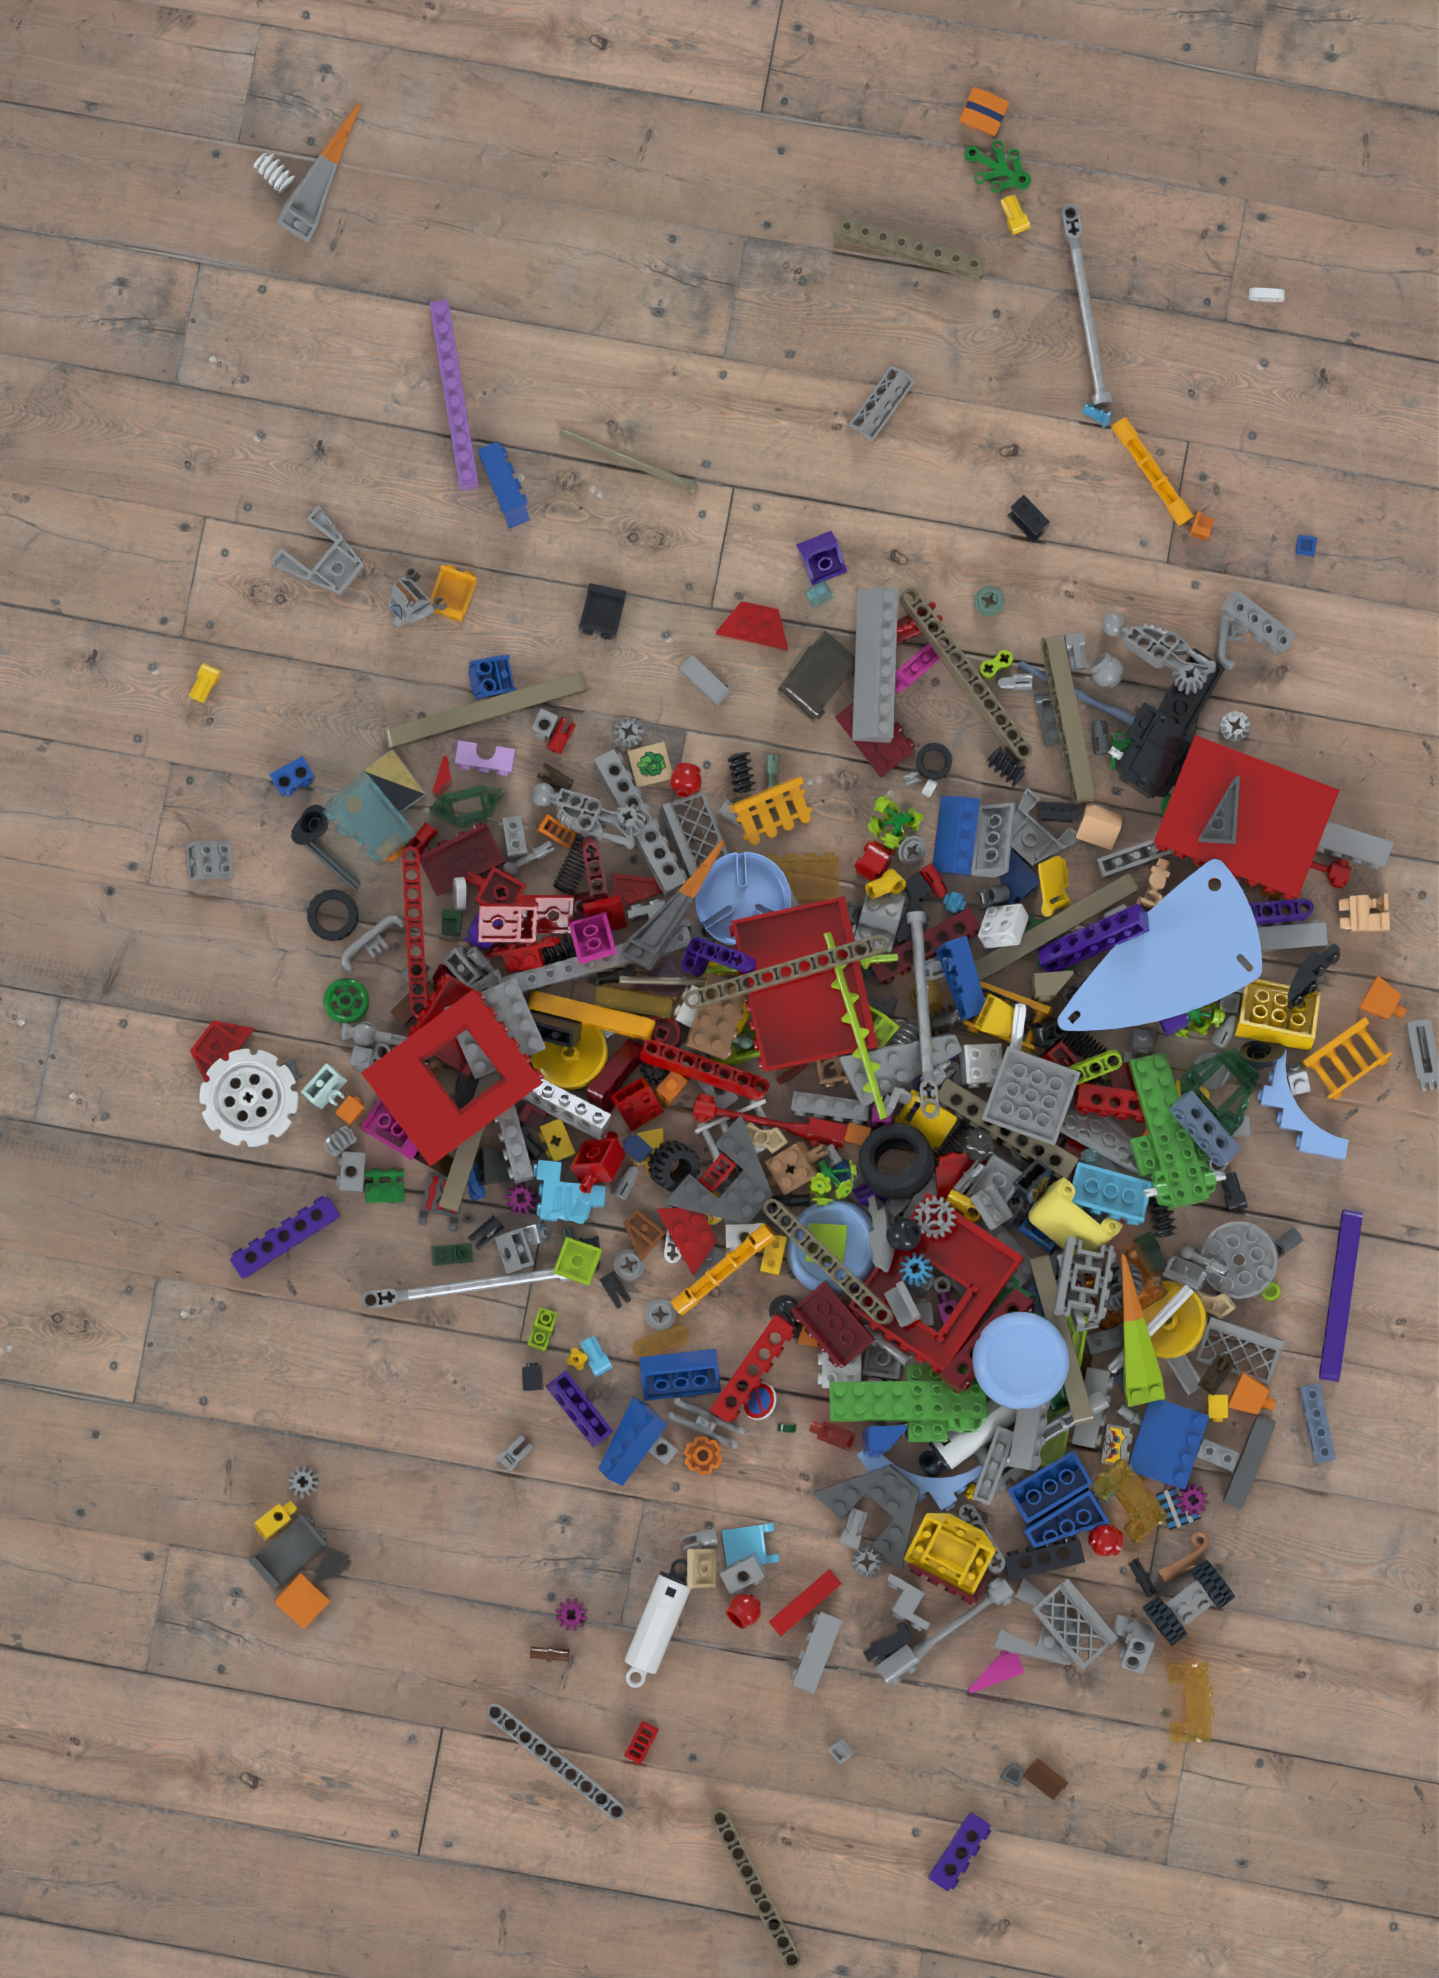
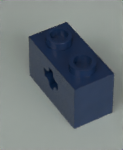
M636 1133L633 1136L629 1134L623 1141V1150L640 1165L653 1152V1148Z

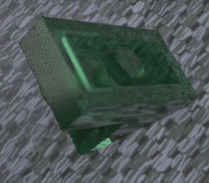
M1151 1232L1133 1240L1150 1275L1167 1266L1160 1250L1161 1247Z

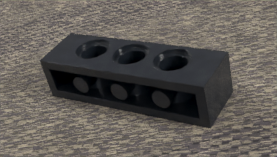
M1073 1536L1063 1539L1064 1543L1056 1544V1541L1045 1544V1547L1039 1549L1033 1546L1025 1548L1026 1552L1018 1553V1550L1006 1552L1007 1556L1004 1559L1008 1580L1085 1563L1080 1539L1075 1540ZM1060 1548H1065L1068 1552L1067 1557L1064 1559H1060L1057 1555ZM1042 1552H1046L1049 1556V1560L1046 1563H1040L1038 1559L1039 1554ZM1022 1557H1028L1030 1560V1565L1026 1568L1020 1566L1019 1561Z

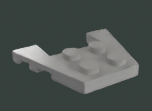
M1027 788L1014 814L1011 849L1025 863L1032 867L1081 840L1075 838L1077 832L1071 826L1059 839H1056L1032 818L1028 812L1039 802L1040 798Z

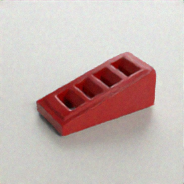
M722 1152L698 1182L713 1193L735 1169L737 1164ZM724 1159L731 1167L726 1166L721 1160ZM717 1164L726 1171L725 1174L716 1167ZM714 1171L720 1177V1179L718 1180L710 1172ZM707 1176L715 1183L714 1186L705 1179Z
M642 1720L624 1757L641 1765L659 1729ZM642 1728L652 1732V1736L642 1732ZM641 1735L648 1739V1743L638 1739V1736ZM634 1743H639L640 1745L644 1746L645 1749L642 1750L634 1746ZM631 1749L642 1754L641 1757L632 1754L630 1752Z

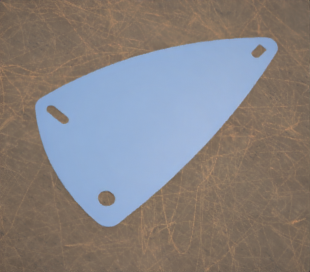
M1217 859L1208 861L1147 913L1149 920L1148 932L1120 945H1115L1089 975L1059 1015L1058 1025L1061 1029L1066 1031L1107 1030L1160 1021L1208 1005L1259 978L1262 973V954L1255 918L1239 883L1222 861ZM1211 878H1218L1220 880L1221 888L1218 891L1209 889L1208 882ZM1242 954L1251 963L1253 970L1248 972L1238 962L1237 955ZM1074 1011H1079L1081 1016L1072 1024L1067 1018Z

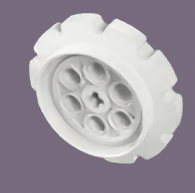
M249 1049L236 1050L229 1053L228 1061H223L220 1058L207 1071L206 1074L210 1077V1080L207 1083L203 1082L200 1088V1103L207 1106L202 1115L212 1131L220 1129V1138L236 1146H240L243 1141L247 1142L248 1147L263 1146L270 1142L269 1137L271 1135L279 1138L292 1124L288 1116L291 1113L295 1114L297 1112L299 1094L291 1089L296 1084V1081L286 1065L278 1067L277 1062L279 1059L276 1056L262 1050H258L256 1055H252ZM253 1075L260 1076V1082L256 1085H252L250 1082ZM234 1079L241 1080V1086L238 1089L232 1088L231 1084ZM266 1089L273 1091L270 1099L263 1097V1092ZM248 1093L251 1096H254V1098L251 1099L250 1103L247 1100H244V1098L247 1097ZM229 1097L235 1099V1104L232 1107H227L225 1104L226 1099ZM261 1107H265L267 1110V1114L264 1117H258L257 1110ZM246 1111L248 1113L247 1120L239 1121V1113Z

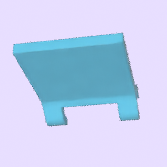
M774 1523L722 1530L727 1566L754 1552L761 1564L779 1562V1554L767 1555L764 1532L775 1531Z

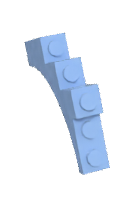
M1285 1050L1284 1055L1273 1062V1072L1270 1071L1268 1076V1083H1271L1270 1086L1264 1085L1262 1089L1258 1090L1257 1100H1260L1259 1105L1282 1109L1277 1114L1276 1123L1279 1124V1129L1301 1133L1296 1138L1295 1146L1298 1147L1297 1152L1345 1160L1349 1140L1333 1136L1320 1129L1307 1118L1293 1098L1287 1081L1285 1066L1287 1050Z
M863 1450L857 1454L868 1472L892 1464L920 1489L917 1503L926 1498L925 1493L929 1492L941 1511L945 1509L946 1512L956 1506L954 1502L957 1501V1498L953 1493L957 1492L960 1494L968 1488L966 1484L971 1481L974 1483L978 1482L983 1469L979 1465L966 1473L953 1477H922L897 1467L883 1455H880L879 1458H869V1455H863Z

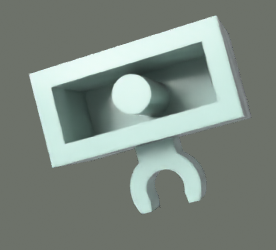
M326 1063L304 1087L301 1093L321 1109L328 1102L337 1106L338 1104L334 1099L336 1096L344 1098V1094L339 1090L347 1080L335 1068Z

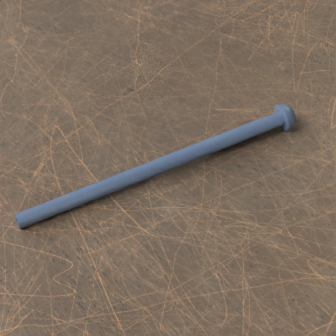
M1023 661L1019 663L1018 667L1048 682L1046 673ZM1074 688L1075 696L1129 725L1134 720L1135 716L1114 705L1110 707L1081 692L1080 689Z

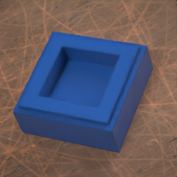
M1298 535L1295 554L1314 557L1317 537Z

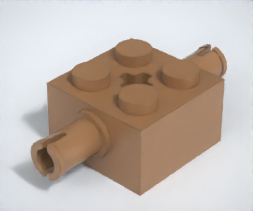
M802 1140L767 1160L765 1163L771 1172V1175L766 1177L769 1187L772 1188L778 1184L783 1194L786 1195L811 1181L812 1177L821 1172L816 1161L828 1155L827 1149L819 1152L826 1147L820 1144L809 1151Z

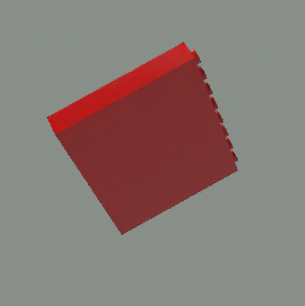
M1195 735L1153 844L1160 851L1166 852L1167 849L1173 851V855L1184 859L1185 856L1192 859V863L1200 866L1213 859L1220 860L1236 880L1239 877L1246 879L1245 883L1255 887L1257 884L1262 885L1265 891L1273 894L1275 891L1283 893V898L1292 901L1293 898L1297 899L1299 897L1340 790ZM1240 776L1236 844L1198 842L1201 833L1234 777Z
M845 896L732 920V925L728 926L730 936L735 937L736 941L733 949L747 954L756 960L757 965L753 972L828 950L824 937L825 933L831 932L835 947L855 942ZM846 951L838 952L839 958H847L848 954ZM827 956L820 957L819 965L826 966L829 958ZM859 961L852 962L845 966L843 973L849 992L859 995L853 1006L860 1028L869 1029L870 1032L864 1038L867 1050L876 1049L878 1044ZM802 962L800 964L801 971L806 972L810 969L809 962ZM783 968L781 975L789 977L792 972L791 968ZM834 968L747 994L748 1001H745L747 1013L751 1012L752 1020H749L751 1032L755 1031L757 1038L753 1039L755 1050L760 1051L761 1057L757 1058L759 1069H764V1073L835 1058L841 1055L853 1054L858 1048L851 1024L842 1022L841 1019L847 1013L841 990L831 986L837 979ZM738 971L739 975H741V974L745 975V974H746V973H743V972ZM771 973L763 975L765 983L772 981L773 975ZM752 978L745 980V988H752L754 986Z

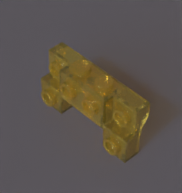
M1118 1459L1107 1472H1101L1090 1485L1100 1500H1108L1114 1493L1128 1511L1132 1519L1123 1529L1134 1543H1141L1153 1529L1168 1518V1515L1153 1497V1493L1145 1487L1141 1477L1135 1474L1124 1459Z
M1167 1663L1168 1683H1184L1185 1722H1170L1171 1742H1212L1211 1717H1214L1213 1705L1210 1706V1698H1213V1688L1209 1686L1208 1663Z

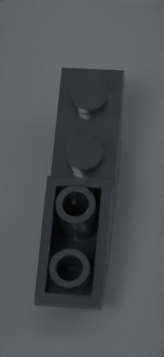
M1335 943L1321 955L1314 951L1302 963L1289 988L1287 1001L1290 1010L1295 1006H1299L1309 993H1314L1318 988V977H1321L1331 964L1334 965L1338 962L1340 947Z

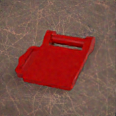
M950 1152L945 1156H940L938 1158V1166L935 1167L937 1199L939 1200L943 1197L945 1203L951 1190H954V1186L963 1177V1172H967L976 1159L985 1165L987 1158L976 1157L968 1160V1156L963 1152ZM973 1183L968 1187V1189L963 1193V1195L966 1196Z

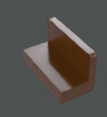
M1037 1757L1023 1774L1025 1779L1052 1800L1056 1798L1062 1788L1065 1789L1068 1785L1065 1779Z

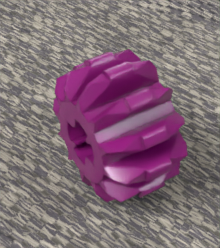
M522 1182L519 1189L516 1183L514 1184L515 1191L508 1188L512 1196L505 1195V1198L512 1199V1201L507 1202L506 1205L511 1206L514 1204L511 1212L519 1208L518 1215L522 1214V1209L525 1210L526 1214H529L528 1206L535 1209L531 1201L538 1202L537 1198H531L537 1192L532 1191L529 1193L532 1185L525 1189V1182ZM523 1193L525 1194L526 1202L523 1203L521 1201V1204L517 1203V1195L520 1194L522 1196Z
M1195 1483L1192 1484L1191 1489L1187 1484L1186 1492L1183 1489L1178 1490L1182 1496H1175V1499L1181 1500L1176 1506H1184L1181 1509V1513H1185L1188 1509V1516H1192L1193 1511L1198 1516L1200 1515L1198 1508L1202 1511L1206 1510L1202 1503H1209L1208 1500H1203V1497L1208 1496V1494H1201L1202 1486L1196 1490ZM1191 1494L1196 1499V1503H1193V1505L1188 1501V1497H1191Z
M567 1598L566 1603L568 1606L560 1602L559 1605L563 1610L556 1609L555 1612L562 1615L555 1617V1619H563L559 1626L562 1627L566 1623V1631H569L570 1625L573 1626L574 1631H577L576 1623L580 1627L584 1626L580 1619H588L586 1616H581L583 1613H587L588 1610H580L584 1605L583 1602L576 1606V1598L573 1600V1604ZM571 1609L572 1611L574 1609L576 1611V1619L573 1620L571 1618L569 1620L567 1618V1610Z

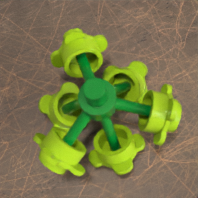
M888 795L880 796L874 803L876 806L874 811L878 810L880 813H883V821L881 818L875 819V816L872 815L870 817L871 822L868 823L869 831L874 833L876 838H879V833L884 832V826L892 824L894 828L887 830L885 836L880 839L883 840V845L888 849L900 848L898 844L905 840V832L901 827L906 825L907 827H912L913 831H917L920 822L923 821V814H918L914 808H910L907 813H902L897 807L898 803L895 801L891 802L888 799Z
M1212 1002L1187 1012L1189 1017L1188 1023L1193 1019L1192 1025L1190 1027L1188 1025L1187 1028L1174 1034L1178 1037L1184 1036L1188 1038L1190 1036L1188 1031L1191 1030L1204 1036L1207 1034V1029L1212 1023H1215V1027L1218 1028L1219 1023L1223 1022L1225 1018L1222 1005L1214 1008L1216 1003ZM1209 1007L1212 1008L1211 1011H1210V1013H1208V1012H1202V1010H1201V1008H1202V1009H1207V1008H1209Z

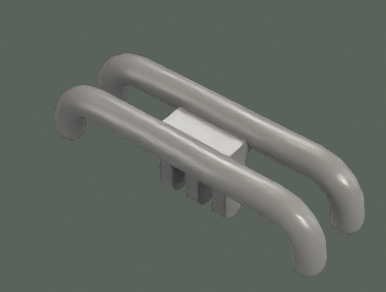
M1221 612L1216 660L1226 670H1232L1235 666V661L1226 658L1227 641L1243 642L1244 638L1236 637V635H1244V631L1237 629L1239 624L1235 621L1227 620L1223 616L1224 613Z
M396 915L388 916L349 946L341 957L344 969L347 972L353 971L350 959L364 947L373 959L377 958L373 952L375 949L381 955L383 951L379 946L382 944L386 950L389 947L380 937V934L395 924L401 929H405V920Z
M680 1398L674 1399L675 1405L699 1416L695 1423L674 1412H669L667 1417L670 1420L733 1449L738 1447V1442L715 1432L714 1428L718 1424L742 1435L745 1433L743 1427L732 1422L727 1423L717 1415Z

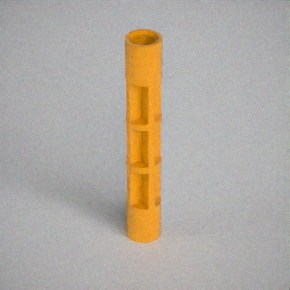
M1124 417L1116 422L1111 429L1122 445L1126 446L1137 462V467L1141 468L1152 484V489L1157 491L1178 527L1188 523L1195 516L1183 498L1178 496L1169 483V478L1163 474L1153 459L1154 456L1145 448L1139 439V434L1128 418Z
M766 1223L759 1226L746 1237L743 1243L731 1253H727L726 1257L711 1270L708 1269L705 1272L706 1274L692 1286L687 1287L671 1301L674 1309L681 1316H684L716 1286L721 1285V1282L736 1269H740L741 1265L756 1252H760L776 1238L773 1230Z

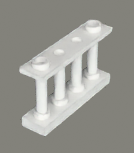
M752 1100L749 1102L750 1106L736 1111L746 1113L755 1109L757 1116L767 1118L762 1108V1105L766 1104V1100ZM723 1117L709 1124L708 1122H703L697 1125L698 1129L695 1130L696 1135L699 1133L703 1134L714 1159L713 1163L720 1156V1153L709 1129L720 1125L724 1134L729 1128L726 1121L732 1118ZM762 1125L764 1130L772 1129L769 1126ZM754 1146L756 1154L767 1150L764 1147ZM724 1159L721 1160L726 1166H731ZM717 1164L716 1167L719 1170H722V1168Z

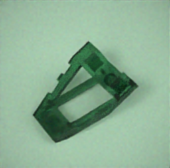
M478 785L443 794L437 802L429 806V811L432 815L449 825L457 826L458 829L468 827V823L476 822V824L479 822L484 823L495 812L505 795L503 788L497 789V787H492L490 790V786ZM479 796L483 809L455 815L452 803Z
M1234 1046L1189 1067L1179 1079L1181 1095L1192 1090L1229 1135L1232 1136L1243 1123V1115L1245 1110L1248 1109V1101L1250 1095L1254 1092L1259 1073L1247 1063V1060L1241 1056ZM1224 1064L1242 1085L1216 1109L1199 1088ZM1209 1067L1201 1076L1198 1074L1205 1068ZM1242 1096L1233 1114L1229 1108Z

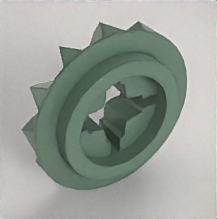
M993 586L981 588L974 598L975 607L983 616L992 617L999 614L1005 603L1003 593ZM991 594H993L992 601L995 602V604H990V606L986 608V601H984L983 599H988L991 596Z

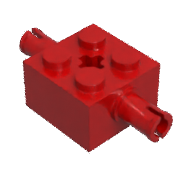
M495 867L492 868L485 879L471 872V870H469L468 876L465 877L466 882L479 888L478 891L480 892L474 901L478 905L479 903L515 904V895H522L527 886ZM501 889H503V894L506 896H501L500 898H498L497 893L495 891H500Z
M608 1131L605 1139L584 1140L570 1166L580 1183L579 1190L581 1192L589 1194L594 1183L613 1181L626 1155L618 1142L619 1136L616 1132L611 1131L610 1133Z

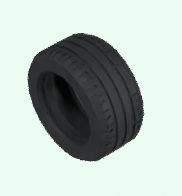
M904 1123L883 1125L871 1132L862 1143L861 1150L859 1151V1166L865 1182L875 1194L877 1193V1195L883 1198H890L892 1200L906 1199L922 1191L932 1179L935 1168L933 1152L926 1136L916 1127ZM907 1147L917 1154L914 1165L904 1174L889 1176L877 1169L878 1160L883 1153L891 1148Z

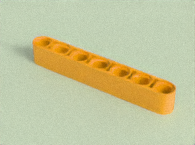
M532 991L528 1002L529 1010L582 1022V1025L647 1041L651 1040L656 1023L649 1018L539 991Z

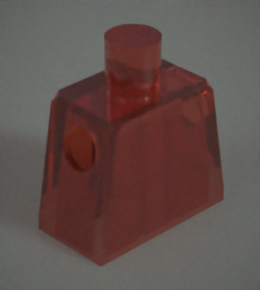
M813 1421L809 1428V1432L818 1435V1440L850 1452L856 1436L855 1433L823 1421L822 1424ZM829 1430L832 1431V1435L830 1437L827 1436Z

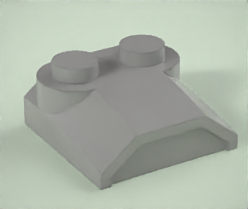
M892 1340L898 1346L899 1342ZM870 1344L867 1347L861 1375L900 1381L904 1374L905 1366L879 1346Z

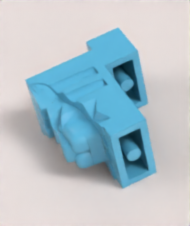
M538 1160V1164H534L533 1175L537 1181L544 1182L539 1187V1196L542 1197V1203H538L537 1215L540 1216L542 1221L557 1222L560 1219L584 1224L589 1218L592 1207L605 1208L606 1186L593 1185L591 1192L585 1194L579 1190L580 1184L561 1182L562 1162Z

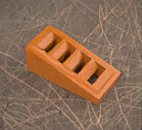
M544 814L535 829L540 834L568 850L573 844L572 841H575V834H579L574 830L568 829V826L562 825L559 820L549 814ZM548 821H550L551 823L549 827L547 828V830H545V825ZM555 825L558 826L554 834H551L550 832ZM561 829H563L564 832H563V834L561 835L560 839L557 838V836H558V834L560 833ZM568 832H569V833L571 834V836L569 837L568 841L565 843V842H564V839H565V837L567 836V834H568Z

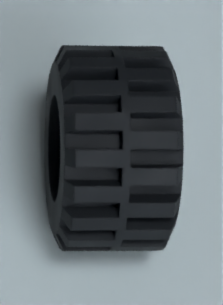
M667 1140L666 1144L662 1142L659 1144V1148L656 1147L654 1149V1154L650 1155L651 1161H648V1166L650 1167L648 1173L651 1174V1179L669 1192L674 1191L688 1174L696 1180V1176L700 1175V1170H698L701 1167V1163L698 1162L700 1160L699 1156L696 1155L697 1153L682 1142L673 1140V1142ZM679 1159L677 1168L670 1173L672 1164Z

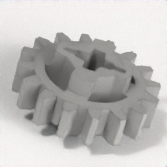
M933 1196L932 1201L929 1198H925L926 1203H919L921 1209H915L919 1215L914 1217L915 1220H919L917 1224L919 1227H922L921 1233L923 1234L927 1231L926 1237L928 1238L932 1234L935 1239H938V1234L945 1237V1231L951 1233L952 1231L949 1227L956 1225L952 1222V1219L957 1218L956 1215H952L955 1208H949L951 1205L949 1201L944 1204L945 1199L943 1197L939 1201L936 1196ZM932 1205H941L937 1209L930 1208ZM924 1212H925V1213H926V1220L923 1222V1215H924ZM946 1213L948 1214L947 1222H945ZM933 1214L938 1215V1221L933 1220ZM934 1226L941 1227L939 1230H930Z

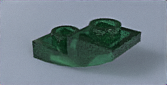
M472 1243L431 1247L433 1266L473 1262Z

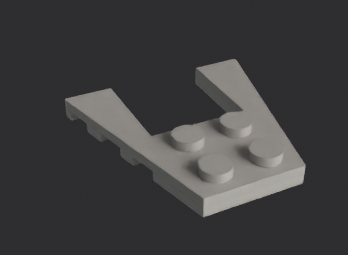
M318 505L306 520L334 542L331 548L311 571L284 549L278 552L270 564L341 596L365 566Z
M1023 1578L1014 1597L1035 1607L1046 1596ZM1042 1605L1039 1609L1050 1616V1606ZM1054 1606V1617L1063 1618V1610ZM1053 1620V1627L1056 1631L1063 1630V1621ZM1067 1621L1066 1632L1076 1633V1622ZM1045 1625L1035 1646L1001 1629L992 1647L996 1650H1005L1014 1654L1019 1653L1032 1658H1042L1046 1661L1070 1665L1073 1660ZM1080 1625L1079 1633L1084 1634L1085 1629ZM1066 1635V1643L1069 1646H1075V1636Z

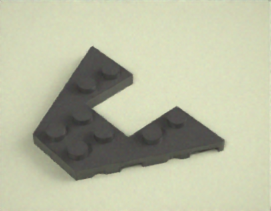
M739 1115L715 1145L739 1165L743 1171L719 1198L715 1197L693 1176L688 1174L665 1200L664 1204L748 1225L762 1209L764 1203L773 1196L742 1116Z
M889 1464L880 1469H875L866 1474L855 1476L843 1482L834 1483L831 1486L814 1491L813 1495L840 1519L844 1518L865 1493L888 1512L894 1520L871 1546L899 1571L902 1570L904 1566L903 1559L908 1548L913 1518L920 1494V1489L892 1464Z

